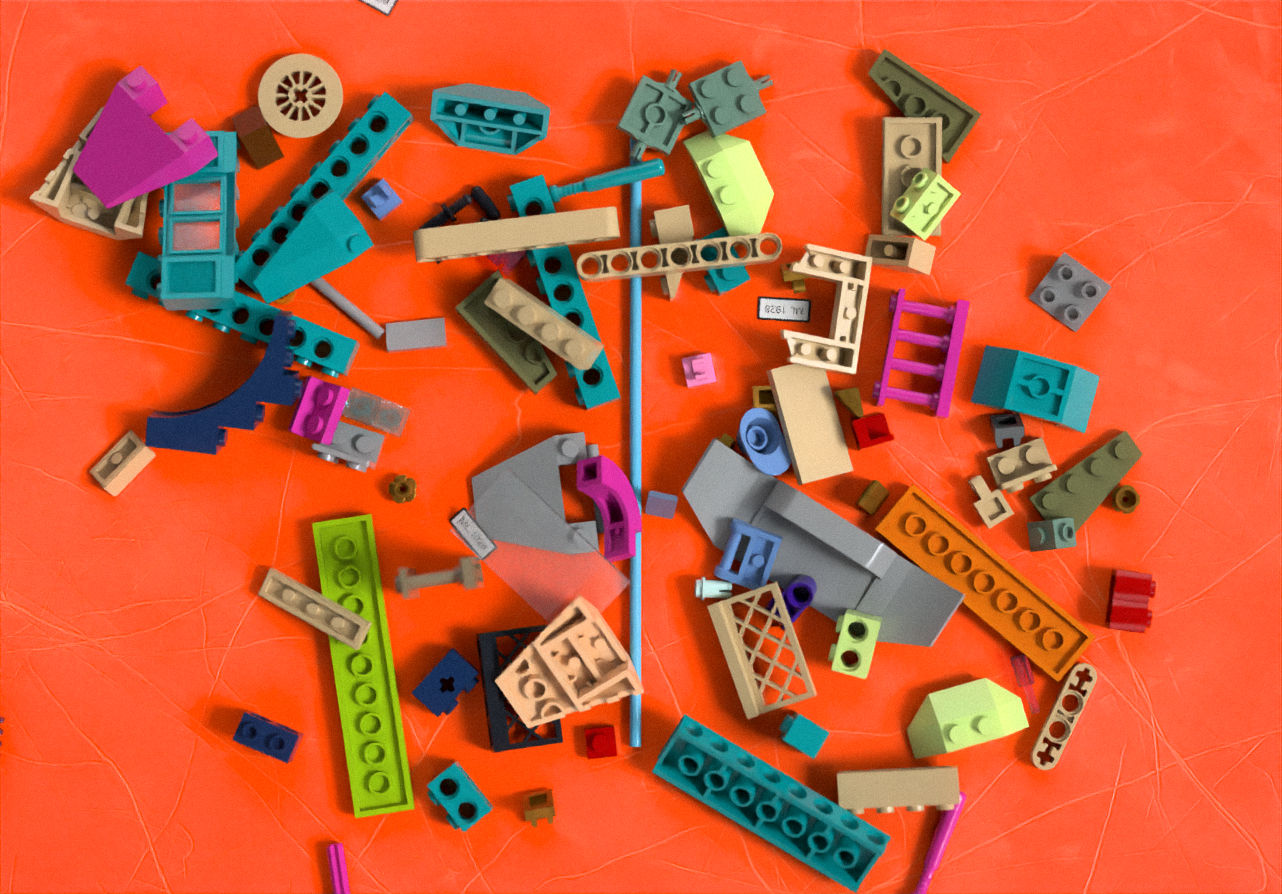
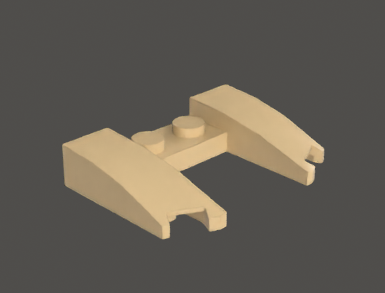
M805 244L803 246L806 250L799 263H792L789 271L837 283L830 334L828 339L789 330H780L781 339H786L790 352L787 361L844 375L856 374L873 258L813 244Z

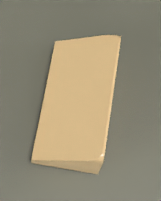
M130 430L89 472L103 489L113 496H117L150 463L156 454L148 446H145V443Z

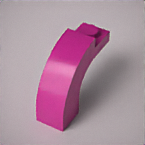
M603 455L577 461V489L589 495L596 502L603 518L604 559L614 562L635 557L636 533L642 532V523L638 502L627 477L613 461Z

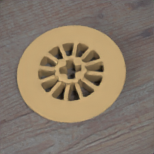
M293 54L279 59L267 69L259 85L258 103L264 119L277 132L293 138H307L325 131L336 120L343 103V89L337 73L327 62L309 54ZM300 73L299 84H296L292 75ZM305 74H311L312 76L304 85ZM286 78H289L293 84V87H288L282 82ZM318 78L321 81V83L311 88L315 80ZM279 87L289 92L288 94H277ZM325 88V95H313ZM297 91L301 93L307 91L305 96L308 100L305 103L302 101L294 102L297 99L295 95ZM277 99H289L285 103L277 105ZM325 100L324 107H320L313 101ZM292 106L286 116L281 113L282 110ZM313 106L320 113L314 117L309 107ZM298 109V120H291V117ZM304 109L307 110L310 119L303 121Z

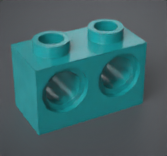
M796 711L792 716L787 714L779 726V730L782 731L780 737L784 741L813 759L830 734L824 728Z
M458 761L427 785L430 789L427 792L428 796L437 807L442 804L449 814L445 817L455 830L461 828L465 832L494 808ZM447 778L454 780L457 785L456 792L454 794L444 793L441 789L442 780ZM464 802L472 803L475 807V815L470 818L462 816L459 811L460 804Z

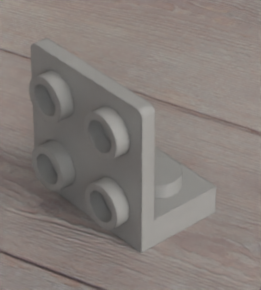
M339 421L330 446L323 443L319 445L313 443L311 449L318 451L317 457L338 464L340 458L347 461L345 466L366 473L367 467L375 470L385 435Z

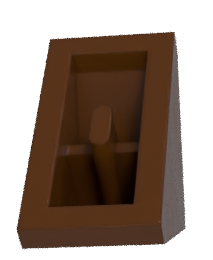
M258 105L231 118L243 145L258 170L285 157Z

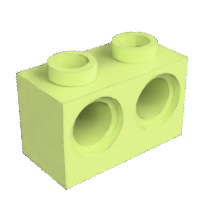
M849 608L845 612V616L839 615L835 632L840 633L838 644L832 643L828 661L833 662L831 670L862 679L867 678L883 617ZM853 622L862 623L865 627V633L860 636L854 635L850 630V624ZM847 650L854 651L858 656V662L854 664L845 662L843 652Z

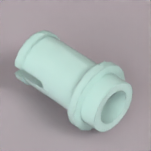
M701 577V580H695V597H700L701 600H704L705 597L729 599L732 596L730 592L732 590V582L706 580L705 577Z

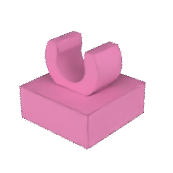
M711 353L682 359L688 388L717 382Z

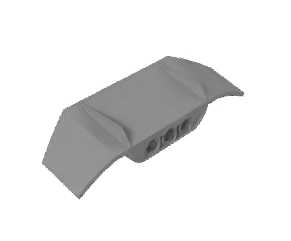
M715 438L712 439L681 489L713 545L723 552L732 530L730 529V524L733 518L743 520L750 525L783 536L768 580L773 583L777 582L778 586L784 589L798 575L810 576L816 582L817 591L809 606L836 623L839 615L845 616L848 608L883 617L877 637L878 642L932 647L965 597L963 593L902 558L879 540L804 493L771 475L762 473L753 463ZM744 534L734 558L741 563L751 537ZM803 586L795 587V592L799 596L805 597L809 595L807 588ZM853 622L850 624L852 633L857 636L865 633V627L862 623Z

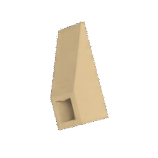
M689 205L654 211V219L649 220L652 238L658 237L659 244L693 241L694 230ZM679 250L671 255V261L676 265L686 263L688 258L685 252ZM683 273L665 274V277L660 278L663 295L669 294L670 301L675 300Z

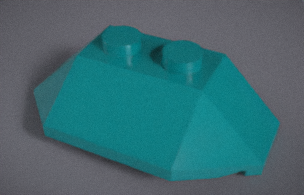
M465 83L433 90L430 119L458 146L517 155L538 141L547 138L551 108L525 92Z

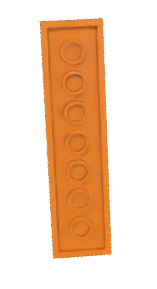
M911 484L874 529L919 568L963 593L965 597L961 603L1056 682L1062 679L1096 638L1094 634L914 484Z

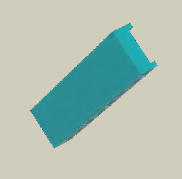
M685 714L658 755V760L652 770L654 774L854 893L858 891L860 884L879 857H882L885 853L887 844L891 839V836Z

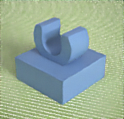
M384 178L361 196L380 221L403 203Z

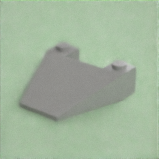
M585 433L555 435L471 478L476 520L491 539L565 554L600 551L596 521L566 524L559 467L577 465V461L588 458Z

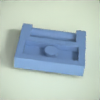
M733 518L730 524V529L732 530L719 565H716L713 574L721 579L751 590L766 586L783 536L755 527L743 520ZM744 534L751 537L739 572L731 569Z

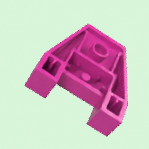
M141 65L117 82L72 169L76 176L107 209L192 175L218 156L209 135L192 118L169 135L152 120L150 116L168 102L158 82Z

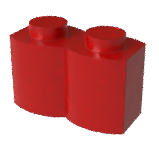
M1112 570L1105 628L1145 633V629L1150 628L1152 610H1148V603L1150 598H1154L1156 591V581L1152 580V574Z

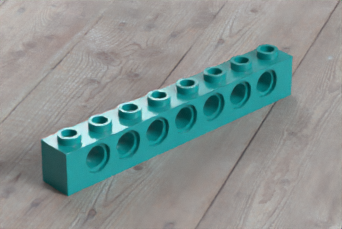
M384 92L381 96L376 95L369 102L367 113L362 118L357 117L347 129L349 133L343 140L338 139L333 143L328 151L330 155L323 163L319 161L313 166L309 172L311 177L304 185L300 183L293 189L290 194L292 199L286 206H279L270 217L272 222L265 229L260 228L251 239L252 245L246 251L241 250L239 255L235 256V267L238 271V277L256 293L259 294L251 280L262 267L256 264L257 255L261 252H268L271 255L280 249L283 243H276V233L283 229L289 232L290 229L294 230L300 221L295 220L294 214L297 209L307 208L317 200L313 195L315 188L320 185L327 186L328 191L331 189L335 190L344 201L414 121L412 114L388 93ZM382 119L386 121V126L381 132H373L371 130V125L375 120ZM356 142H365L367 147L362 154L352 153V147ZM337 164H346L347 172L343 176L336 177L333 175V168Z
M543 174L510 185L512 194L507 195V199L512 212L518 211L520 217H527L525 211L532 204H537L542 208L540 215L556 213ZM568 245L527 250L526 253L531 268L538 267L541 277L535 279L541 295L547 293L550 301L548 306L565 318L570 314L579 316L581 322L578 327L601 342ZM556 259L561 263V268L557 273L552 274L545 270V264L548 260ZM567 287L571 291L569 299L558 301L554 297L556 289ZM604 348L590 368L598 371L600 374V380L594 385H588L583 380V375L587 370H579L568 361H565L569 377H576L579 388L574 389L580 406L586 405L587 411L621 399Z
M138 251L125 282L126 285L133 288L131 294L148 300L149 295L157 298L154 282L161 276V273L158 271L157 258ZM235 291L239 308L220 309L216 313H210L208 309L187 310L185 316L202 322L203 318L209 319L214 322L212 327L228 334L230 329L241 333L240 339L256 345L257 341L260 340L269 345L272 335H264L262 327L267 321H275L276 314L281 310ZM159 301L158 305L165 307L162 301ZM246 309L249 313L247 322L237 324L235 321L236 313ZM292 315V320L297 322L296 332H302L304 337L301 345L297 347L290 345V349L294 350V355H296L294 361L311 367L312 362L323 366L321 372L334 378H338L339 373L347 376L360 343ZM322 343H329L331 347L330 354L325 358H319L316 354L317 347Z

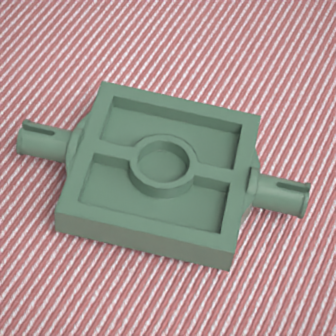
M737 61L689 83L687 87L694 99L695 108L681 113V120L684 119L683 124L687 125L697 119H701L707 125L713 138L725 134L767 113L760 99L759 91L773 86V80H769L771 76L767 74L753 81L742 61Z
M671 69L665 83L656 82L645 75L641 76L616 126V129L631 136L636 141L628 156L630 159L634 158L636 162H640L646 148H652L668 156L684 126V119L681 120L680 114L691 110L694 105L693 102L682 97L675 89L682 77L681 72L676 73L678 70Z

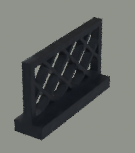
M548 624L476 634L490 750L493 753L563 743L560 719L550 721L554 724L555 737L543 739L534 732L539 725L531 729L527 728L518 719L519 715L517 713L514 716L505 709L504 702L507 698L495 682V679L501 674L506 664L513 662L510 659L520 646L524 649L527 647L523 642L532 632L543 631ZM517 634H524L520 640L513 636ZM508 636L517 643L507 657L498 651L496 637ZM498 655L504 659L501 665H499ZM506 715L512 719L508 725ZM517 722L528 733L521 742L510 743L508 731ZM531 735H534L538 739L528 741Z

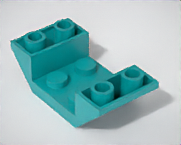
M986 345L970 403L996 410L1006 409L1053 422L1058 427L1084 434L1100 376L1075 365L1024 351Z

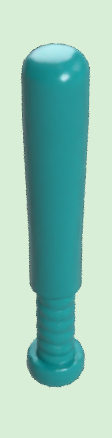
M656 158L587 177L577 183L560 187L551 185L549 186V192L552 202L557 203L560 202V198L577 193H591L662 176L665 173V166L661 159Z

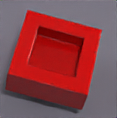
M614 726L585 729L588 759L618 756Z

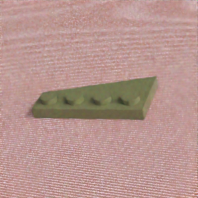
M885 48L868 72V75L906 117H942V158L947 163L952 159L982 115Z
M498 269L455 307V311L523 384L536 395L557 376V372L539 341L484 303L499 278H503Z
M1125 430L1028 499L1044 521L1072 517L1076 533L1143 454Z

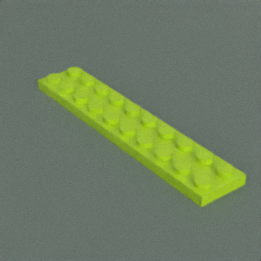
M372 514L312 523L322 595L372 622L361 648L358 650L328 635L355 818L415 809Z

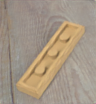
M275 568L269 569L257 594L355 650L361 648L372 624L367 619Z

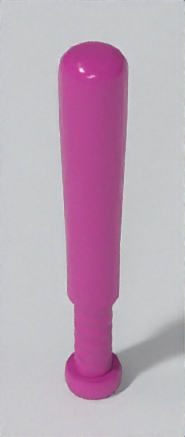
M960 791V804H954V809L942 810L923 863L922 875L915 891L910 894L927 893L934 871L938 870L967 797L964 792Z

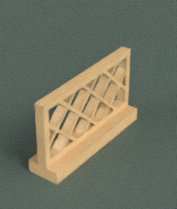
M777 582L707 606L747 719L817 695ZM770 590L775 599L772 611L757 605L762 593ZM755 596L753 602L747 599ZM740 601L750 606L745 620L734 615L731 604ZM755 609L769 616L763 630L749 623ZM773 619L783 623L786 631L782 640L767 633ZM746 628L760 634L755 649L744 643L743 635ZM765 638L779 644L773 658L759 652ZM783 647L793 651L796 659L792 668L777 661ZM756 656L771 663L765 677L754 671L753 663ZM775 666L789 673L784 686L769 680ZM793 675L804 681L807 692L798 695L788 690ZM766 684L780 691L777 701L769 705L766 704L763 696ZM785 694L790 696V698L783 700Z

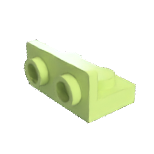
M924 167L921 172L914 176L911 185L903 196L895 201L889 215L900 221L919 238L926 241L961 193L940 175Z

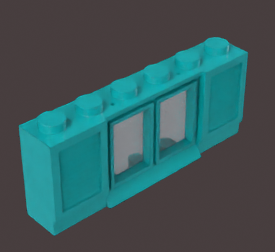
M205 131L209 135L218 156L196 173L161 187V190H164V199L159 200L160 217H163V227L158 229L159 244L163 245L162 255H158L157 259L158 271L161 273V283H157V298L159 301H162L167 311L239 308V302L235 296V283H238L235 255H239V246L236 240V228H239L236 200L240 199V192L236 178L237 173H240L237 149H241V142L237 132Z

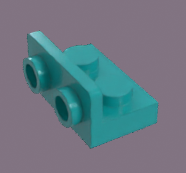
M724 227L696 240L728 237ZM734 246L730 248L731 255L740 259ZM711 247L704 248L700 252L701 258L707 262L714 261L717 258V252ZM744 266L705 270L707 275L704 276L710 291L716 290L719 296L751 280Z

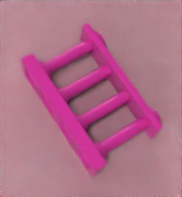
M899 288L896 295L891 294L888 312H893L881 378L880 382H874L872 398L876 399L875 406L877 407L884 405L885 398L930 406V410H934V418L946 419L949 415L970 301L958 299L954 302V306L949 305L948 308L904 300L906 289ZM901 311L945 319L946 323H950L949 334H944L943 337L899 329ZM896 340L940 348L941 352H945L943 364L938 363V366L894 358ZM890 369L935 377V381H940L938 393L933 392L931 395L889 387L887 385Z

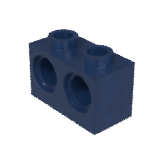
M246 711L232 740L280 761L289 763L293 761L304 733L255 712Z

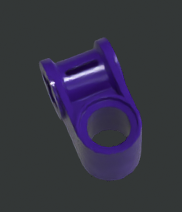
M798 575L781 591L792 624L811 604L817 591L816 582L808 575ZM803 586L807 588L809 595L805 597L799 596L795 592V587ZM774 597L765 605V609L772 611L775 604ZM777 621L781 625L780 629L785 631L783 623Z

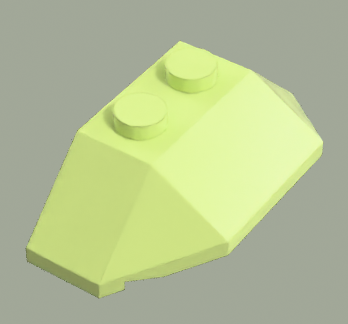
M709 130L683 141L728 237L760 234L774 192L750 142L727 134L713 138Z
M982 678L927 694L906 731L914 759L949 753L1005 737L1029 727L1020 697L989 679Z

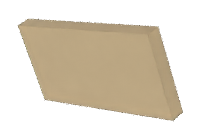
M942 117L882 118L881 235L917 236L900 221L889 215V213L893 209L895 201L903 196L909 188L914 176L921 172L924 167L942 177ZM941 221L929 236H941Z
M791 364L766 371L797 484L802 485L854 471L826 371L799 364Z

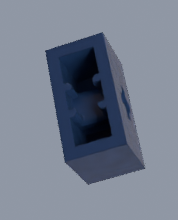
M452 648L413 690L412 694L437 717L442 713L448 716L459 704L456 700L463 690L468 694L479 682L476 676L480 671L455 648ZM452 677L455 680L452 684L455 688L454 691L451 689L447 691L442 690L441 688L444 685L443 681H441L442 678L449 679Z

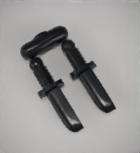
M474 186L471 188V195L464 194L461 198H458L459 200L449 205V207L445 202L440 205L442 211L424 223L418 230L441 227L449 220L454 223L457 221L454 214L456 215L464 207L466 208V205L471 204L473 198L487 216L480 218L478 222L499 220L501 213L483 188ZM442 260V261H436V263H437V264H440V263L443 262L444 260Z

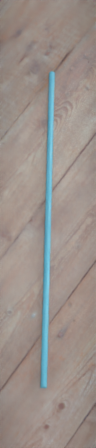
M630 136V153H631V151H632V149H633V147H634V145H635V143H636V141H634V140L631 138V136ZM642 157L640 162L634 161V158L630 159V165L642 162ZM642 181L630 183V248L641 247ZM641 277L630 278V485L636 496L640 515ZM641 532L636 533V556L630 558V659L640 682ZM641 694L629 695L630 747H641Z

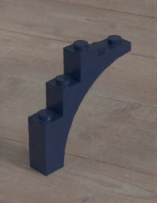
M281 310L276 314L272 337L265 355L252 376L240 388L223 399L200 408L178 412H152L147 417L145 446L216 455L222 449V446L225 447L227 443L228 430L223 429L224 427L255 430L259 422L264 421L265 405L261 404V402L292 406L297 398H301L303 380H299V371L288 370V367H292L294 360V350L290 349V338H295L297 327L296 320H292L293 311Z

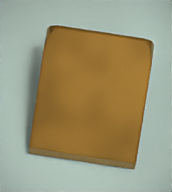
M753 386V408L768 410L775 416L777 422H780L771 386Z
M857 387L833 393L855 419H859L864 415Z
M872 480L856 501V505L871 516H874L890 493L879 481Z

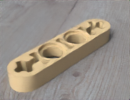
M1077 663L1073 665L1062 684L1030 752V760L1038 769L1050 770L1054 768L1064 751L1097 681V672L1090 664ZM1086 668V674L1090 677V680L1088 682L1083 681L1079 689L1085 690L1083 695L1068 689L1070 684L1076 687L1079 678L1075 676L1076 672L1083 671ZM1072 694L1077 698L1078 705L1075 710L1068 712L1063 708L1062 700L1066 695ZM1055 721H1060L1065 726V733L1060 738H1053L1049 733V727ZM1045 737L1051 742L1058 743L1059 746L1057 749L1053 746L1050 747L1048 755L1052 757L1051 761H1044L1041 765L1037 753L1046 750L1048 744L1042 742Z

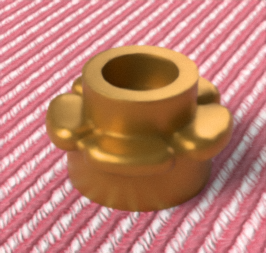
M406 475L396 476L394 481L390 482L388 486V492L393 496L392 499L399 504H403L406 501L411 502L417 495L416 481L411 477L408 478ZM402 486L406 488L405 492L400 491Z
M1131 485L1117 487L1111 494L1113 498L1111 504L1117 512L1122 511L1124 514H1130L1140 504V495ZM1123 497H1127L1128 501L1124 502Z

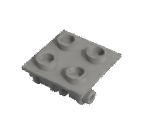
M1063 252L1030 295L1029 299L1077 332L1112 286L1070 255Z

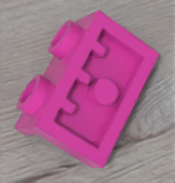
M307 376L302 396L298 400L288 431L330 446L350 390L312 376Z

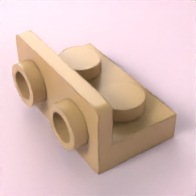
M1042 437L986 458L996 487L1000 490L1006 489L1007 494L1023 489V482L1034 479L1036 484L1052 478L1050 472L1057 470L1056 464H1052Z

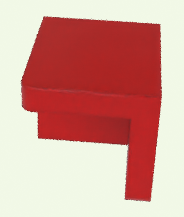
M884 413L850 422L858 451L895 440L894 435L890 433Z

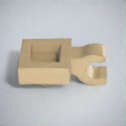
M977 475L968 481L970 487L979 498L972 505L987 529L992 528L1014 514L1000 489L996 488L990 492L981 475Z

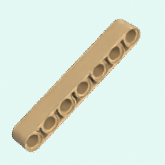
M602 207L413 231L416 262L442 261L609 241L620 238L616 207Z
M760 233L588 252L579 257L577 271L580 278L586 282H601L774 262L779 257L782 250V242L773 233ZM764 241H771L776 246V252L772 255H765L760 250V244ZM735 244H741L746 248L747 254L743 258H735L731 255L730 248ZM711 247L717 252V258L714 261L707 262L701 258L700 252L704 248ZM675 251L685 252L688 257L687 262L682 265L674 264L671 261V255ZM646 254H653L657 257L658 263L653 268H646L641 263L642 257ZM615 258H625L628 261L627 269L621 272L614 270L611 263ZM593 260L599 265V269L595 274L587 275L582 271V266L586 261Z

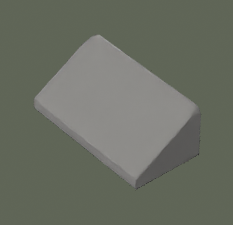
M445 318L387 323V352L396 353L447 347Z

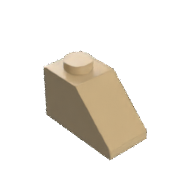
M869 234L865 256L873 258V266L909 274L930 275L936 246L913 237Z

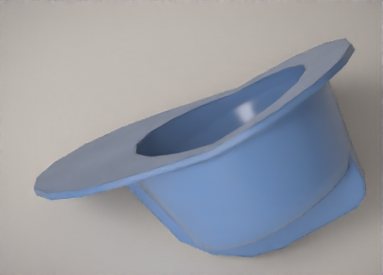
M752 408L747 411L740 420L736 436L740 451L748 456L754 466L762 473L771 476L782 474L788 469L791 458L785 437L775 416L763 408Z

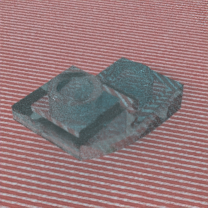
M352 387L341 415L366 426L377 428L395 437H401L411 410Z

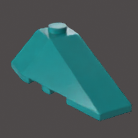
M331 189L306 208L303 212V219L294 230L290 229L286 234L287 239L280 249L269 256L252 278V283L265 303L269 304L346 265L374 245L361 222L335 190Z

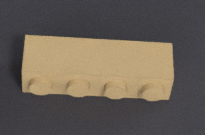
M499 278L484 302L487 306L579 370H589L605 346L510 279Z
M958 765L838 771L839 806L852 814H863L864 808H876V813L894 812V807H906V811L916 812L924 811V806L936 805V810L954 809V804H960Z

